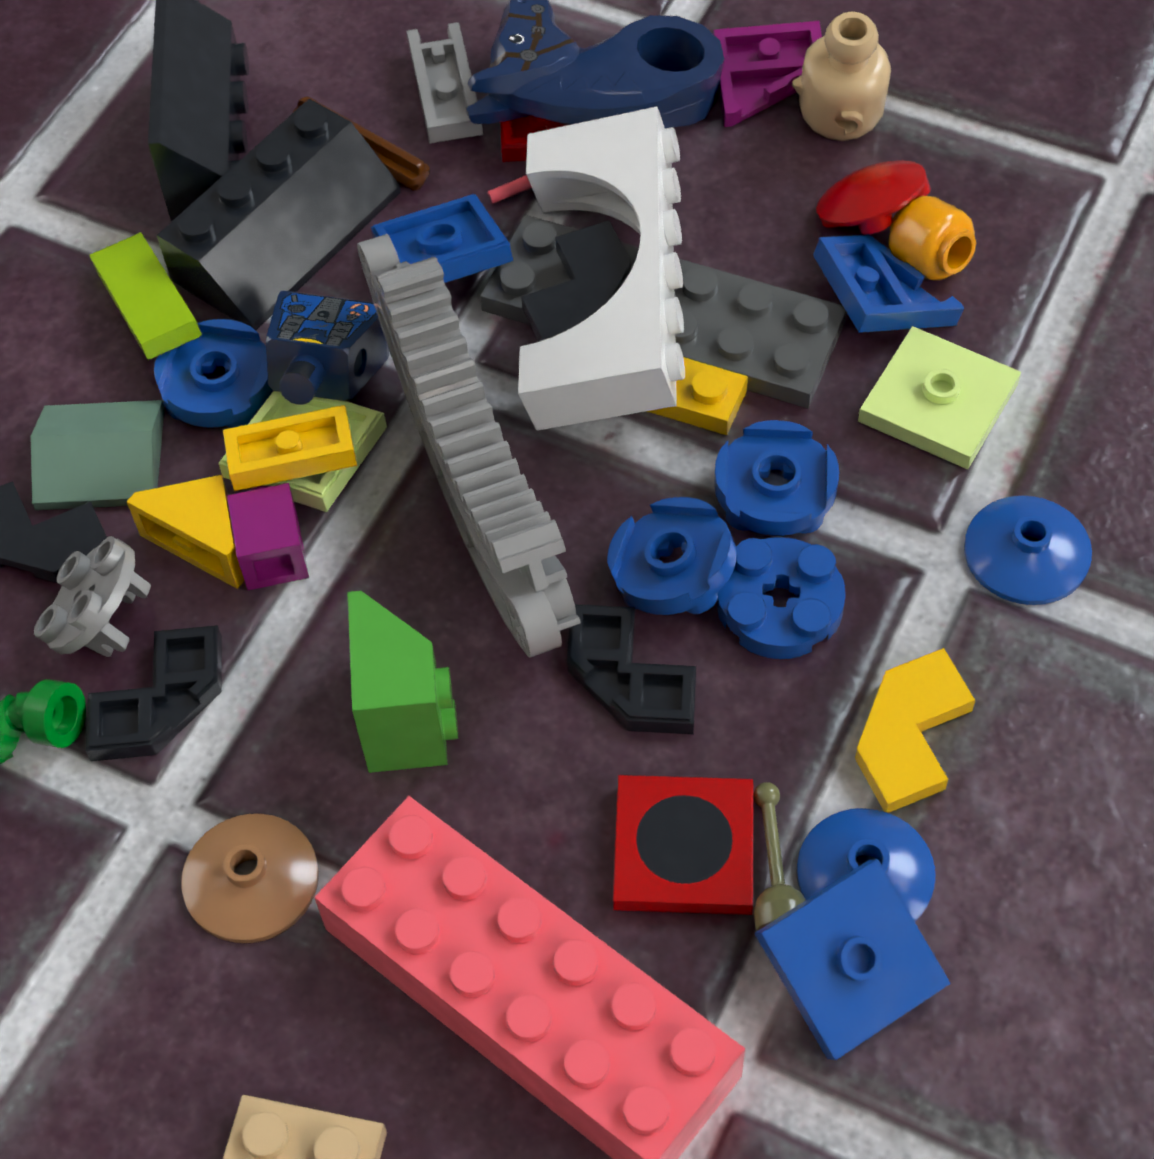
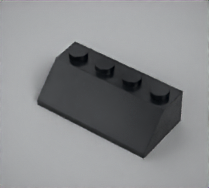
M197 0L155 1L148 146L171 222L240 161L239 154L247 153L248 151L245 122L240 120V114H248L245 81H240V76L249 75L246 44L236 43L231 20Z
M308 99L157 234L169 277L172 282L225 315L257 330L272 316L279 292L281 290L297 292L401 193L400 184L351 121Z

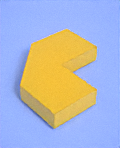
M944 648L885 671L858 743L855 760L884 812L890 813L946 790L948 778L921 732L972 712L976 700Z

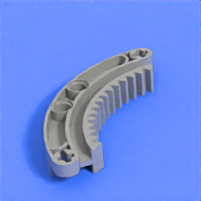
M388 234L359 242L357 249L361 265L400 383L432 468L475 567L501 617L528 657L561 647L560 630L581 623L580 618L576 615L573 596L566 580L568 578L566 570L555 556L566 552L565 545L556 521L551 520L547 511L544 512L541 502L536 501L533 489L528 488L525 475L520 474L516 458L512 459L509 444L503 440L500 424L494 420L491 403L486 401L482 381H478L475 363L468 354L467 341L460 332L459 319L451 305V294L443 280V269L436 257L413 264L406 261L400 263Z

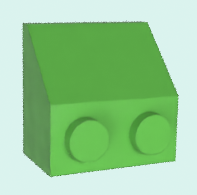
M348 592L352 712L368 772L448 765L446 740L458 739L455 700H452L449 667H436L433 645L426 637L364 592Z

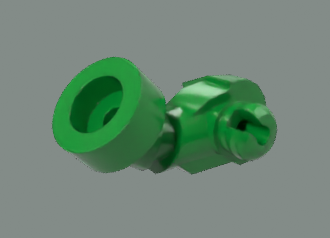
M46 679L38 682L31 691L18 692L16 698L11 694L0 701V764L13 757L12 752L16 749L21 734L24 732L28 739L35 744L56 748H65L71 745L80 735L86 718V701L82 690L74 683Z

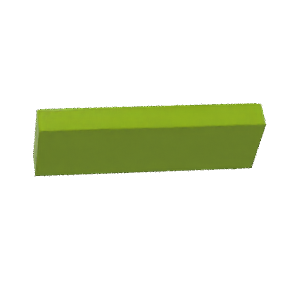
M141 232L89 255L95 270L148 360L202 336L196 319Z

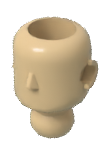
M846 12L834 18L826 28L825 36L817 39L807 49L802 75L793 80L792 85L799 93V106L803 119L814 132L827 139L839 141L857 139L873 130L884 113L891 66L887 53L878 43L879 35L876 25L868 16L862 13Z

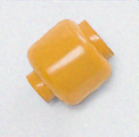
M921 196L912 200L893 217V222L890 225L889 249L897 259L910 264L925 275L924 278L928 280H943L962 271L973 257L976 239L972 219L962 210L936 197Z

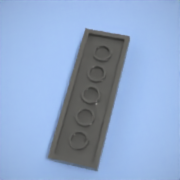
M525 214L509 242L513 261L495 268L480 295L482 311L530 325L522 310L521 296L571 280L556 252L555 237L578 229ZM621 242L631 260L632 270L639 247ZM679 259L682 269L683 287L674 289V297L679 299L681 305L684 332L675 334V343H679L683 357L748 376V391L809 409L846 322L847 312L843 305Z

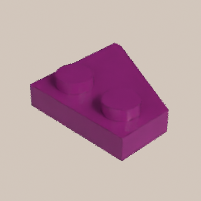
M819 21L713 29V34L721 41L724 55V64L719 84L724 127L734 126L797 92L792 84L793 80L802 75L805 53L817 39L822 37Z

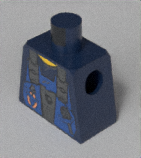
M281 290L278 294L266 335L268 386L274 391L281 392L286 400L297 405L307 404L313 397L340 401L353 399L390 356L374 303Z

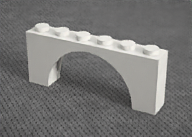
M658 107L535 132L527 136L526 175L543 213L561 210L598 212L623 221L640 234V246L632 270L622 286L605 305L593 315L563 333L537 343L520 346L518 395L536 431L677 406L676 381L685 379V365L679 343H675V334L684 332V320L679 299L674 297V289L683 287V276L679 257L673 250L674 245L682 243V233L678 214L673 209V203L681 201V192L675 168H672V163L680 161V151L676 132L673 127L665 129Z

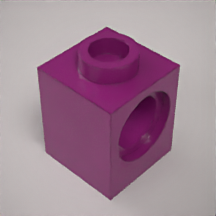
M289 483L276 486H258L246 492L227 495L236 555L247 590L309 578L299 519Z

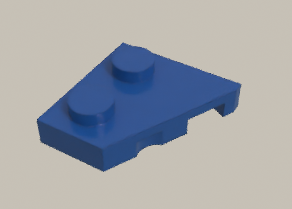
M871 235L820 237L813 256L858 332L911 329L912 326L916 328H931L957 325L964 310L961 302L953 296L945 301H938L920 287L925 275L910 264L897 259L890 249Z

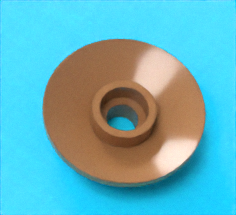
M267 814L236 816L211 828L191 849L182 872L181 886L184 902L196 923L203 930L219 939L234 943H255L271 939L292 927L308 910L318 886V862L307 837L290 822ZM250 860L258 862L257 867L250 874L238 875L234 873L235 868L243 862Z

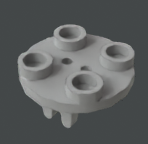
M109 536L87 556L79 551L72 553L58 572L57 583L62 585L53 604L39 617L34 628L35 637L45 642L50 649L60 655L72 654L84 646L106 657H110L114 649L124 652L128 645L129 637L111 625L109 620L121 601L131 604L136 596L146 598L151 588V585L134 572L135 551L120 539Z

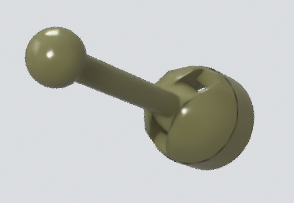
M770 782L759 784L753 793L755 803L762 809L771 887L766 888L756 901L754 910L756 932L805 901L801 892L791 885H785L775 806L780 800V791L776 785Z

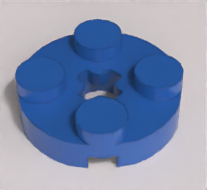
M212 319L197 323L202 336L157 356L154 366V377L166 411L172 418L200 427H222L227 425L230 428L248 425L257 413V410L262 407L273 391L268 386L266 345L261 341L256 330L239 321ZM217 366L225 367L226 374L218 379H206V377L202 376L203 373H213Z
M781 420L754 423L744 428L743 436L735 439L729 446L727 441L721 447L716 458L714 489L718 502L725 510V517L730 526L737 530H750L771 536H784L796 533L806 534L818 530L823 524L824 516L835 502L838 489L839 465L836 455L827 444V449L825 450L820 443L812 439L813 431L803 425ZM777 469L782 470L784 479L791 481L784 485L775 486L766 483L762 479L769 477L770 470Z
M690 497L667 498L650 504L653 513L643 516L636 523L632 516L622 523L611 540L607 563L624 602L629 607H635V609L650 614L670 615L685 611L691 614H700L708 611L715 605L718 599V591L725 586L733 573L737 549L726 522L718 516L714 507L705 501ZM681 547L683 555L678 560L671 563H663V561L659 560L661 556H670L674 548Z
M785 537L762 540L748 538L741 541L736 546L737 557L733 573L725 586L718 591L717 612L725 629L727 624L730 630L739 637V644L748 651L773 659L801 657L812 652V646L823 641L827 635L829 640L841 623L845 603L844 580L836 568V559L831 550L822 545H811L801 540ZM774 588H784L794 593L797 598H789L786 607H777L773 605V597L764 594L767 591L774 590Z

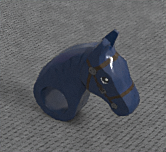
M510 0L503 11L500 26L491 48L490 68L473 74L467 83L471 91L488 93V95L466 107V112L473 124H491L534 116L559 124L573 125L658 107L665 129L692 125L705 119L716 103L724 64L721 41L704 25L680 16L650 15L626 25L615 35L598 44L580 48L569 35L554 23V12L548 0Z

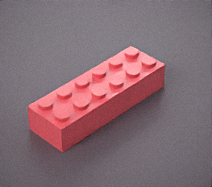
M410 796L401 803L314 897L325 929L612 1159H678L742 1077L745 1048Z

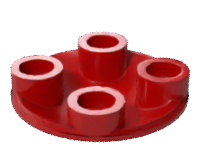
M898 160L877 163L858 169L832 185L819 199L817 213L823 226L826 228L858 225L861 233L873 234L889 227L893 222V213L905 207L912 200L921 196H927L930 193L931 187L925 169L916 162Z

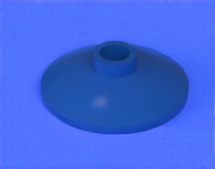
M1011 496L988 504L970 522L964 542L966 562L977 581L994 595L1010 602L1025 605L1053 603L1072 594L1086 578L1092 560L1091 542L1080 521L1064 507L1047 499L1034 496ZM1023 536H1031L1038 539L1039 541L1032 542L1025 539Z
M855 808L830 815L809 832L801 846L797 861V882L805 900L859 867L856 862L858 856L868 855L879 860L913 920L916 922L922 916L934 891L935 865L927 844L920 834L907 822L884 811Z

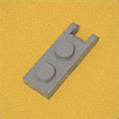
M459 22L448 24L449 39L421 43L417 29L407 30L408 45L429 143L483 135L482 124H473L466 112V107L477 102L476 93L471 91L467 84L472 76Z

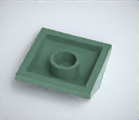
M150 400L44 406L31 434L32 504L34 509H72L91 502L93 507L128 506L126 501L133 493L158 488L165 409L163 401Z

